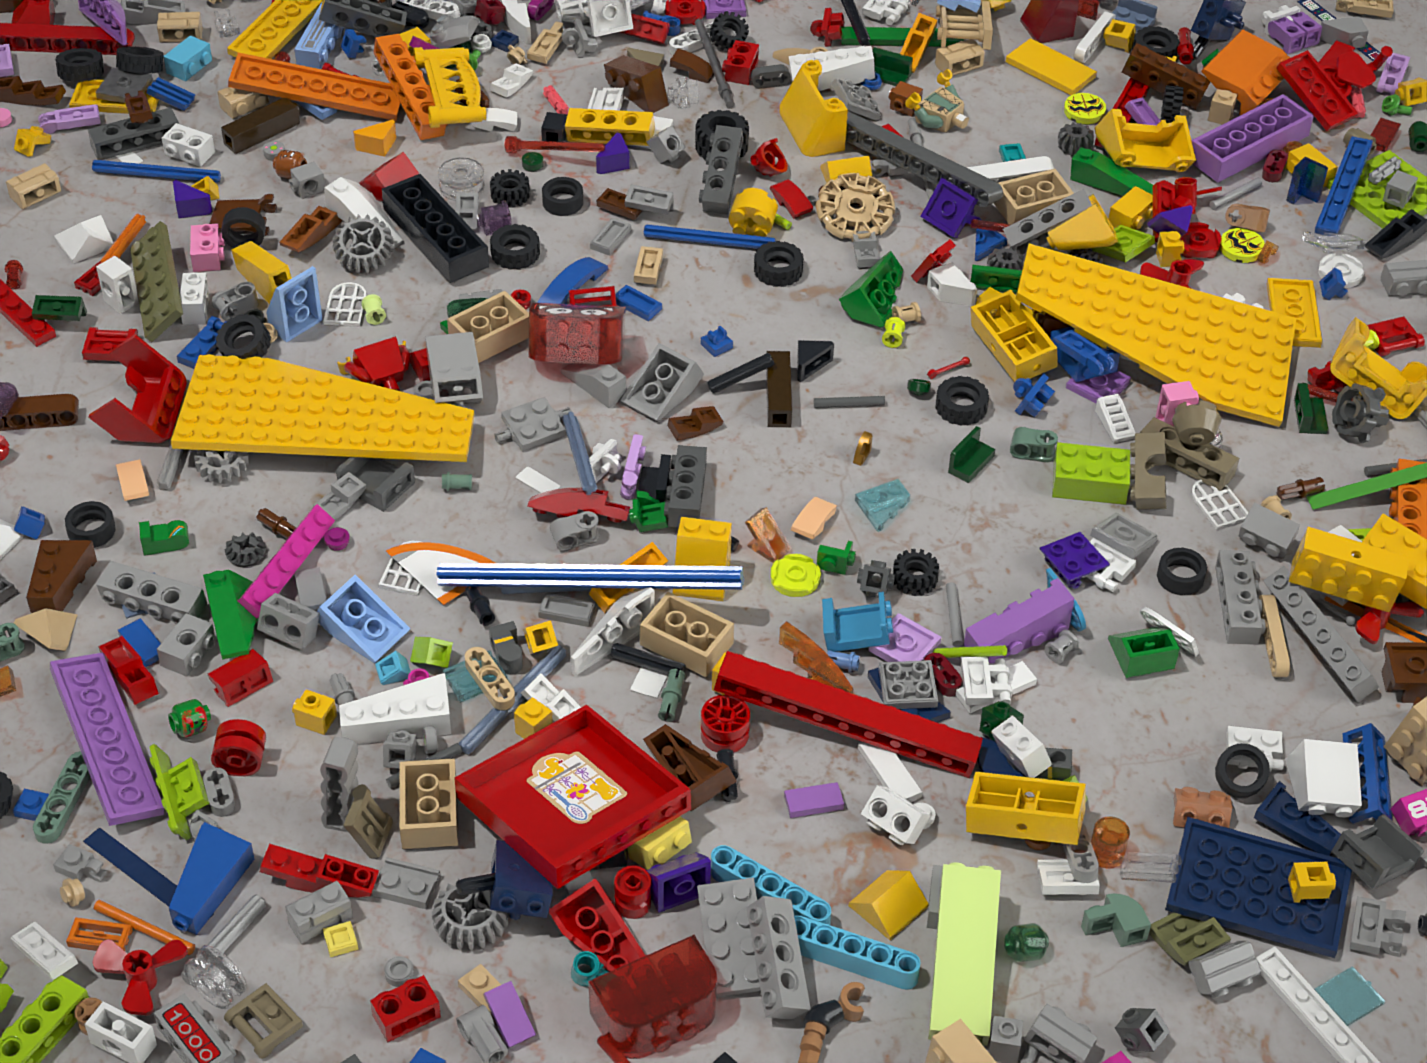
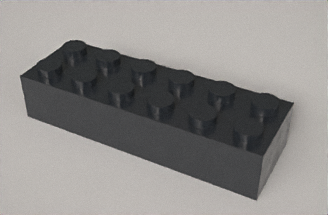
M421 174L382 188L383 207L386 213L449 283L489 267L488 246Z

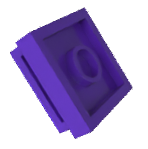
M941 178L920 217L950 236L958 238L965 223L977 225L979 217L973 213L979 199L947 179Z

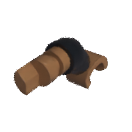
M851 982L846 984L841 990L838 1001L833 999L814 1005L807 1012L803 1021L805 1029L800 1043L801 1053L798 1063H818L823 1046L822 1040L825 1039V1035L830 1032V1029L843 1019L853 1022L861 1020L864 1013L861 1006H853L848 1000H859L865 989L862 983Z

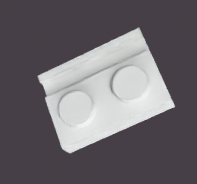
M594 88L588 109L620 111L625 96L624 88H603V90Z
M1067 859L1037 861L1042 895L1099 894L1100 885L1098 878L1091 883L1076 881L1071 873Z

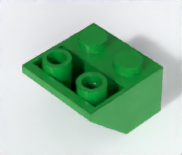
M1153 627L1108 635V640L1125 678L1175 669L1180 648L1170 629Z

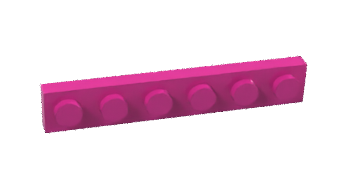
M318 504L312 507L238 602L257 619L260 615L261 604L274 593L278 594L335 520Z

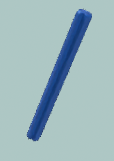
M93 160L92 170L102 173L200 181L204 177L209 176L216 183L220 182L221 173L218 170Z
M648 224L644 227V236L651 238L755 249L768 242H775V238Z

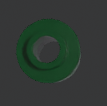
M1423 121L1414 122L1408 130L1409 145L1412 150L1423 152L1427 150V124Z

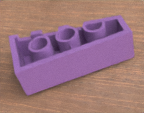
M1056 578L1050 582L1051 587L1044 591L1038 588L1030 593L1031 598L1020 604L1015 601L1007 605L1008 607L999 616L993 613L966 628L964 646L1005 645L1007 647L1006 656H1009L1011 654H1018L1029 647L1039 646L1043 642L1055 637L1058 638L1061 631L1069 630L1074 597L1059 578ZM989 656L988 662L995 663L996 659L1006 656Z

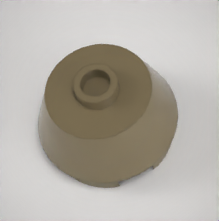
M1199 400V405L1187 406V402L1179 404L1175 408V414L1172 418L1179 439L1185 444L1195 446L1212 442L1222 421L1221 416L1216 410V405L1203 400Z

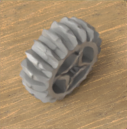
M358 214L356 220L349 217V223L342 222L341 228H336V235L332 239V248L336 259L340 260L342 266L347 265L349 271L356 268L358 273H360L361 269H365L368 273L369 268L372 267L377 271L378 264L384 266L385 259H390V252H393L394 240L389 227H386L384 221L379 222L377 217L370 220L368 214L365 218H361ZM351 238L350 248L346 249V243ZM379 238L381 240L380 245L375 249L374 244Z
M448 883L447 891L440 890L438 894L439 899H434V909L432 911L433 926L441 940H447L449 947L457 943L459 950L465 945L471 951L474 945H479L484 949L486 941L494 944L495 936L502 937L503 928H507L510 913L487 908V906L490 907V890L459 895L457 887Z

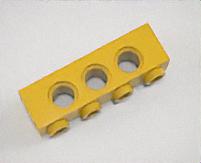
M569 108L565 131L567 141L607 144L618 132L621 133L626 145L649 146L647 141L654 135L655 122L653 112Z

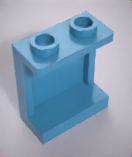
M878 592L879 603L841 609L834 608L832 598L822 599L823 632L827 652L828 650L836 652L890 644L889 633H894L892 618H888V616H892V607L890 600L885 601L884 592Z

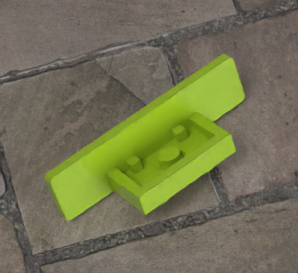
M152 744L149 746L152 755L150 762L157 773L155 780L157 786L162 791V805L168 812V826L173 834H179L185 840H188L192 836L186 817L197 809L199 810L209 804L198 763L190 757L172 768L167 753L157 745Z

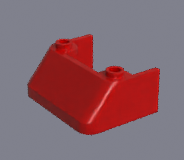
M135 334L110 350L109 353L127 367L125 373L128 386L137 392L132 410L114 398L90 413L88 418L119 441L163 443L172 436L187 380L179 368Z

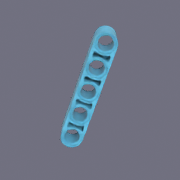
M720 845L712 850L711 876L716 881L726 882L746 879L745 877H754L757 900L763 896L791 899L792 904H797L792 905L794 916H803L830 925L831 907L825 900L729 846Z
M794 916L797 934H800L798 935L801 956L900 989H912L917 985L921 962L916 954L803 916Z

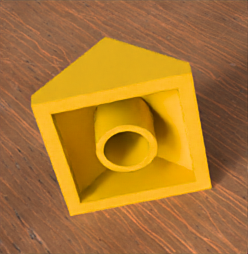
M869 156L827 161L820 166L826 183L831 179H837L839 175L847 173H860L859 175L868 177V175L872 176Z
M887 870L851 900L848 906L886 938L891 940L925 911L929 903L910 871Z

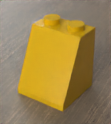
M681 517L677 533L675 566H730L732 523ZM673 589V594L676 596L723 601L725 590Z

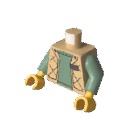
M946 69L943 73L940 72L937 76V82L944 85L945 88L939 87L922 101L920 95L914 92L905 102L907 108H914L917 123L922 124L926 128H933L941 132H947L955 125L964 129L969 121V118L963 115L964 102L960 99L954 85H951L949 82L952 78V72L949 69Z

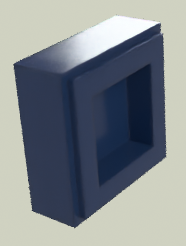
M501 30L490 40L493 47L508 52V46L512 45L514 47L519 42V36Z

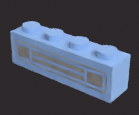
M322 2L294 49L297 65L321 69L324 62H327L330 51L334 49L335 42L341 37L344 27L319 20Z

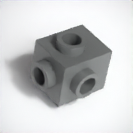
M871 560V564H865L863 569L859 568L857 583L861 584L860 590L866 591V596L879 598L878 592H884L885 595L888 589H893L895 574H891V568L886 567V562ZM874 574L881 575L880 583H875L872 580Z
M1130 1008L1122 1015V1019L1115 1026V1030L1121 1037L1123 1045L1129 1051L1154 1052L1170 1032L1156 1009Z

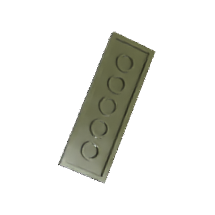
M161 221L154 227H151L130 248L144 336L151 342L183 315L168 228Z

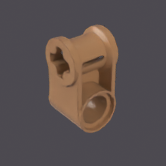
M1235 203L1226 211L1225 219L1232 226L1265 232L1270 209ZM1234 210H1239V215H1242L1237 220L1233 219V215L1230 214Z

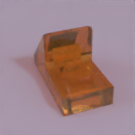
M767 507L761 508L745 521L754 537L747 546L770 562L774 563L777 559L779 561L792 549Z

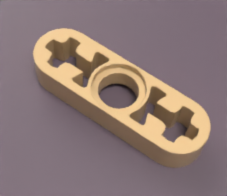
M472 647L465 653V667L489 702L498 710L510 709L515 703L514 688L489 653L481 647ZM475 658H476L478 661L481 660V665H482V667L480 668L479 663H478L476 660H472V659H475ZM489 674L497 677L493 682H485L482 678ZM498 689H500L502 694L500 697H498Z

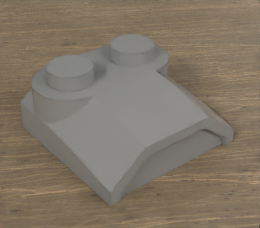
M448 15L438 18L437 24L431 29V44L444 49L471 40L475 29L480 23L479 18L475 16L453 18V16L448 17Z

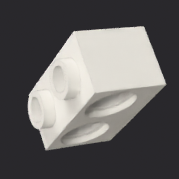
M177 123L162 137L165 155L199 167L215 153L212 135Z
M183 273L180 299L183 315L181 316L183 325L206 324L210 294L206 273Z
M878 785L861 812V815L868 818L866 822L868 825L879 831L882 828L891 833L889 838L900 845H904V843L915 844L931 816L889 788ZM885 803L887 805V813L884 817H881L879 808L881 804ZM907 817L910 821V826L904 832L901 823Z

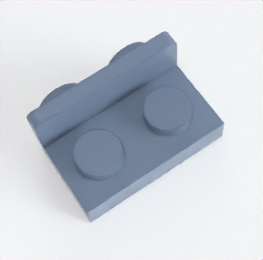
M1119 0L1118 6L1112 13L1116 15L1115 20L1135 24L1137 33L1138 30L1155 24L1158 7L1140 0Z

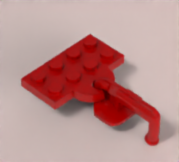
M1389 46L1382 47L1381 53L1373 62L1368 64L1358 53L1348 51L1337 58V67L1332 65L1320 66L1307 50L1280 62L1276 69L1327 132L1354 119L1359 114L1347 99L1351 93L1352 85L1362 89L1372 85L1376 80L1374 72L1383 65L1388 57L1392 56L1393 50Z

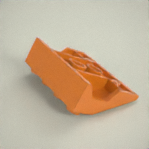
M1242 29L1201 72L1216 89L1230 90L1232 93L1238 94L1237 99L1241 103L1239 115L1241 116L1256 108L1284 79L1276 67L1280 62L1290 57L1284 50Z

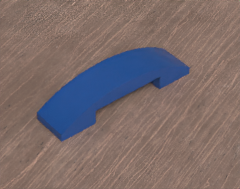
M585 257L572 263L550 283L535 305V309L555 318L557 315L545 312V310L567 307L568 290L579 289L589 279L597 280L608 270V265L591 257ZM537 305H540V306H553V307H545V308L539 310V307H538Z

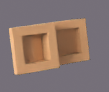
M140 459L116 464L124 501L149 496Z
M814 497L798 515L791 527V531L814 539L823 531L825 522L835 514L837 505Z

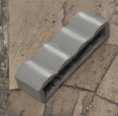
M335 736L332 739L320 768L323 777L321 791L324 794L321 800V806L324 810L321 817L322 824L325 828L346 832V828L343 825L354 801L352 792L358 786V779L356 777L358 771V763L356 761L358 746L355 741L346 737L340 738Z

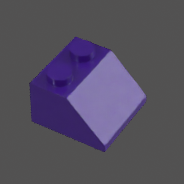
M695 852L690 855H682L676 860L662 865L658 864L646 870L651 877V900L657 912L660 913L699 898L697 886L710 884L711 860L709 857Z

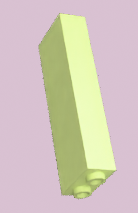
M957 862L950 863L949 865L943 864L929 1040L938 1032L957 1020L962 1019L983 1046L988 1045L991 1027L1001 870H994L990 866L966 867L964 864Z

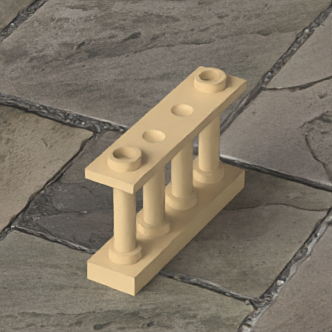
M981 0V7H979L977 13L970 9L956 8L953 11L942 5L936 6V18H939L940 22L937 40H941V47H946V38L975 39L978 42H982L983 49L991 50L993 28L989 1Z

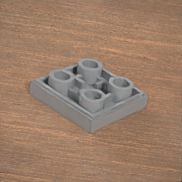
M834 79L831 85L839 100L845 104L848 111L878 121L881 113L877 108V102L873 100L870 95L871 91L863 85L860 87L856 86L846 79L844 81Z
M931 660L879 662L878 670L884 705L893 706L897 709L938 707Z

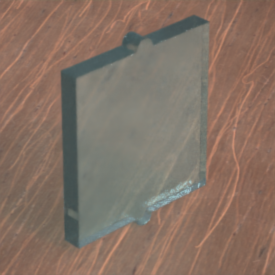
M1353 966L1314 989L1347 1026L1385 1003V1000L1371 986L1372 983L1366 981Z

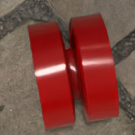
M725 694L717 695L707 700L701 710V739L704 745L714 752L722 749H730L733 752H737L747 744L750 729V710L748 705L743 700Z
M232 719L221 723L217 728L211 755L213 766L224 769L231 776L245 777L258 772L261 767L267 738L265 731L259 725L242 719Z

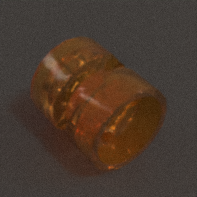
M1112 816L1103 817L1094 825L1091 843L1099 867L1106 869L1115 868L1124 861L1130 830L1128 825L1119 818Z

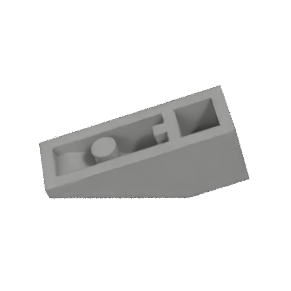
M578 358L561 369V373L608 408L618 403L626 392V376L609 364Z

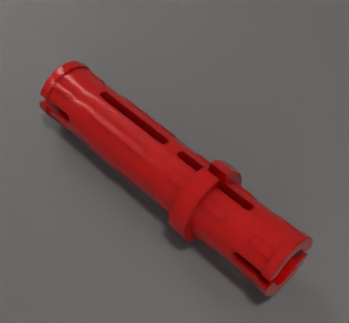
M1182 27L1178 32L1180 42L1177 52L1180 56V62L1187 65L1193 60L1194 47L1191 44L1190 29Z

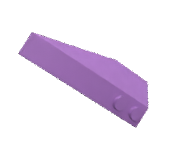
M78 0L79 10L120 44L127 45L125 13L117 0Z

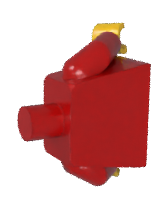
M395 336L354 349L353 362H351V358L348 356L345 358V363L338 361L337 364L341 374H350L361 382L400 391L397 382L403 380L404 373L409 367L411 354L406 347V341H402V345H398Z

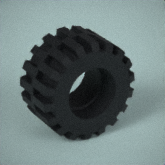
M730 110L710 111L708 114H703L701 118H698L695 127V149L698 155L706 160L707 152L712 150V146H710L711 133H715L716 125L742 128L743 142L740 157H744L746 152H748L749 145L748 121L739 113L730 112Z

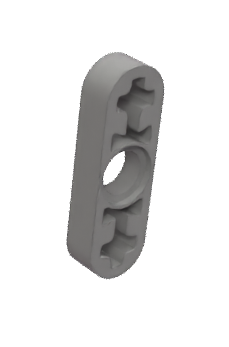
M1082 823L1078 845H1062L1074 879L1081 883H1091L1098 878L1099 864L1086 826ZM1074 850H1084V851H1086V852H1085V853H1075V852H1073V851H1074Z

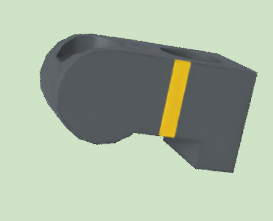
M514 621L489 627L490 644L501 670L506 674L520 672L523 667L522 648L517 644V628Z
M1045 748L1052 765L1035 778L1063 781L1071 777L1072 749Z

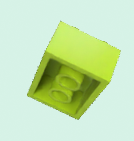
M1057 442L1053 464L1052 497L1126 505L1130 486L1129 449Z

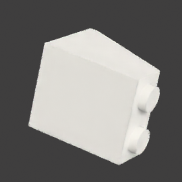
M1304 739L1286 758V765L1299 811H1309L1311 815L1332 813L1337 817L1344 818L1352 816L1362 806L1357 744Z

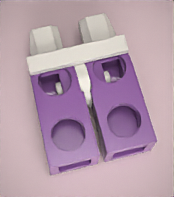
M1284 5L1279 7L1276 13H1272L1270 10L1263 12L1261 22L1265 24L1264 33L1284 45L1283 50L1287 54L1319 44L1322 26L1304 12H1300L1298 6L1289 8Z

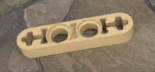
M1260 595L1259 599L1262 601V613L1260 616L1261 619H1265V633L1263 636L1272 676L1288 677L1290 662L1276 598L1274 595Z

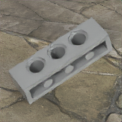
M1082 189L1004 228L1003 231L1012 250H1020V254L1025 257L1028 244L1040 247L1050 245L1046 239L1049 236V230L1056 228L1086 210L1092 204L1085 190Z
M110 561L96 584L100 596L105 602L109 604H123L132 611H137L138 609L147 611L154 618L162 617L171 620L175 624L186 613L199 618L207 605L202 588L114 561Z
M763 896L747 906L764 1013L766 1018L794 1020L811 1010L792 901L791 899Z

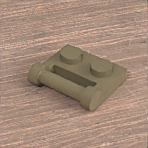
M361 784L355 787L352 792L354 801L343 826L369 858H379L393 824V819L388 813L383 812L374 801L369 788Z
M267 983L230 1008L224 1015V1020L230 1026H235L252 1044L254 1052L261 1059L269 1056L277 1045L303 1027L302 1020ZM249 1012L269 1035L263 1039L243 1016Z

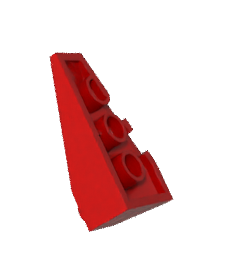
M596 878L549 909V914L565 937L583 951L594 953L598 957L599 962L604 964L605 969L623 980L633 991L658 975L612 900Z

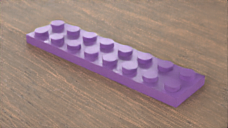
M103 652L50 661V671L109 826L164 815L165 809L162 805L161 797Z

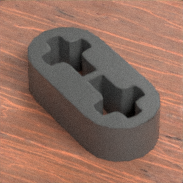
M783 64L757 67L750 74L752 83L757 88L782 86L791 79L787 66Z

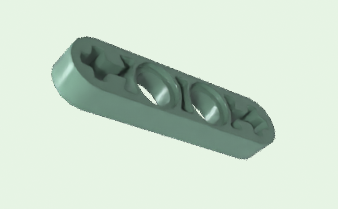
M81 751L75 752L68 758L33 824L35 838L40 843L48 844L58 839L90 779L87 766L82 764L85 761ZM74 782L77 784L72 790L62 789L67 783ZM56 804L65 805V808L60 812L51 811V808Z

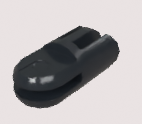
M398 0L391 7L407 12L405 23L407 26L423 29L429 24L428 14L422 9Z

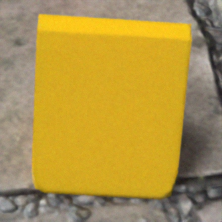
M209 176L204 177L191 186L209 194L211 200L220 198L218 185Z

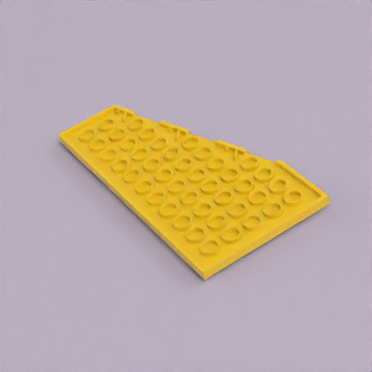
M1028 244L1015 299L1040 313L1045 311L1075 328L1074 331L1102 348L1106 349L1109 347L1140 365V369L1167 384L1190 381L1193 389L1198 392L1199 398L1215 404L1216 410L1280 427L1283 421L1296 318Z
M207 354L199 355L171 439L172 449L467 462L474 423V410L444 402L435 403V400L271 358L248 357L241 359L233 355L226 357Z

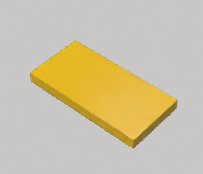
M1031 38L1008 54L1005 61L1069 95L1077 93L1095 79L1097 71Z
M93 79L91 81L78 82L69 103L70 108L96 104L98 105L99 112L128 114L126 103L98 99L96 97V91L104 80ZM146 90L144 94H146L151 112H155L159 99L148 95Z
M1268 278L1266 285L1270 311L1296 318L1293 346L1321 348L1322 337L1313 280Z

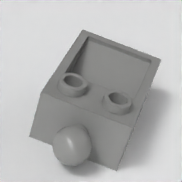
M473 332L425 336L432 399L435 400V403L444 402L464 408L466 407L463 404L481 403L483 391ZM469 388L472 394L465 395L463 390ZM440 391H447L448 397H441Z

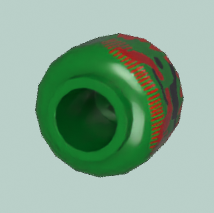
M191 699L175 704L171 713L168 714V720L174 734L178 733L181 737H189L206 731L208 721L211 720V714L207 705H202L197 699Z

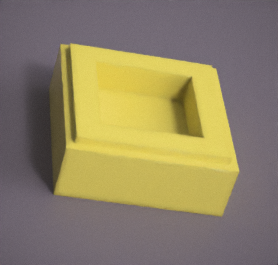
M351 921L323 928L330 957L358 950Z

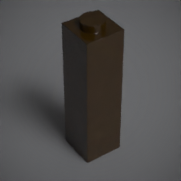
M281 98L221 127L223 143L234 154L255 146L300 124L299 107L288 98Z
M767 351L766 353H770L774 360V365L766 369L767 427L791 428L790 351Z

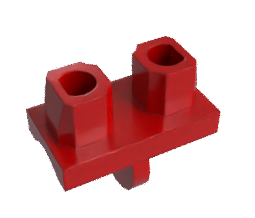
M825 8L823 20L812 22L810 26L811 33L817 37L825 36V47L831 46L832 40L842 39L841 27H844L845 24L843 13H832L831 8Z
M1331 361L1327 362L1325 368L1318 369L1313 367L1308 370L1307 380L1312 383V392L1316 395L1331 389L1341 392L1347 386V384L1332 374L1330 369Z

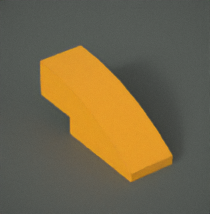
M918 13L900 52L902 55L913 57L912 73L916 71L937 27V19Z
M651 542L620 565H666L668 560L657 546ZM591 588L589 595L601 610L606 613L621 596L627 595L637 588Z

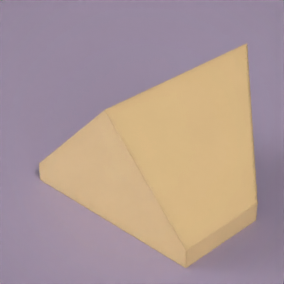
M45 608L15 619L14 624L46 647L66 651L77 614Z

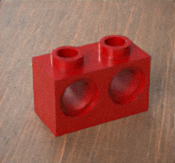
M735 40L733 47L728 49L727 60H724L722 65V72H725V81L745 85L750 84V74L756 68L759 61V44Z
M424 975L416 979H409L401 986L390 991L381 992L370 1000L372 1016L387 1043L441 1018L439 1000ZM391 1011H394V1012H395V1013H393V1014H386V1013L391 1012Z

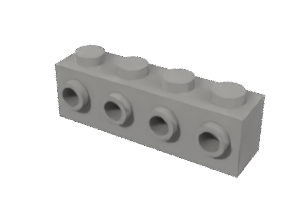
M1219 550L1215 570L1227 644L1258 645L1260 635L1265 633V619H1261L1260 616L1262 613V601L1257 598L1259 582L1254 580L1256 571L1255 561H1251L1250 551Z

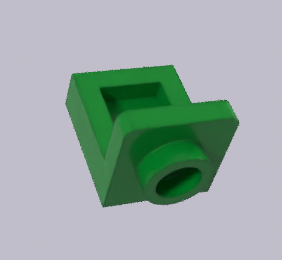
M638 498L632 500L633 509H629L631 523L636 524L639 533L668 528V517L664 516L665 502L641 506Z
M848 540L845 550L820 545L817 551V564L820 569L846 575L848 567L853 566L855 562L856 551H852L853 541Z

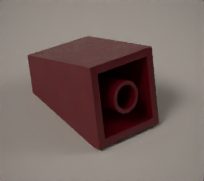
M1031 0L1021 16L1020 22L1033 40L1039 43L1074 37L1079 0Z

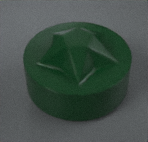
M537 152L524 154L522 156V167L531 172L540 170L543 167V156Z
M909 379L907 389L911 390L915 395H922L925 392H930L931 383L923 379Z

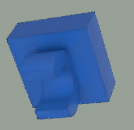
M345 29L341 48L348 58H356L357 53L364 52L360 43H366L367 40L364 36L357 35L353 29Z
M1335 267L1319 281L1322 296L1328 300L1335 295L1342 298L1348 293V290L1343 288L1346 282L1343 280L1342 272Z
M718 326V329L713 332L711 330L708 331L707 335L701 337V345L714 357L733 348V341L727 336V331L722 326Z

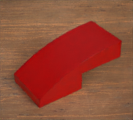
M787 179L770 186L769 189L779 205H785L793 219L812 212L813 206L791 180Z

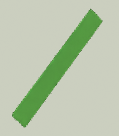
M1427 463L1308 496L1307 499L1314 510L1427 477Z

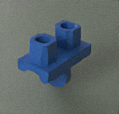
M1043 373L1034 386L1029 378H1018L1014 382L1015 396L1025 397L1016 408V413L1021 415L1025 410L1036 417L1044 404L1036 399L1035 396L1046 404L1055 392L1045 384L1049 379L1047 375Z

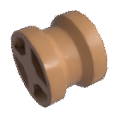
M90 997L80 1001L74 1011L78 1027L85 1035H88L85 1023L88 1021L87 1018H90L102 1003L97 998Z

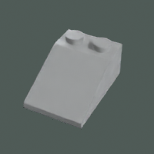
M658 343L620 401L659 422L693 392L704 373L695 361Z

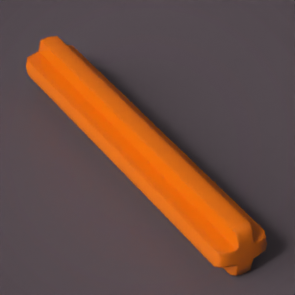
M135 214L102 257L101 263L113 256L121 257L145 225L146 217L144 215Z

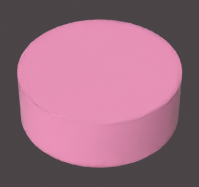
M0 108V127H5L12 122L11 112L8 109Z

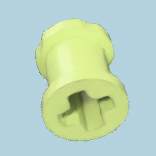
M371 294L362 299L361 305L363 310L366 311V321L373 325L382 323L386 318V312L381 308V298L378 295Z

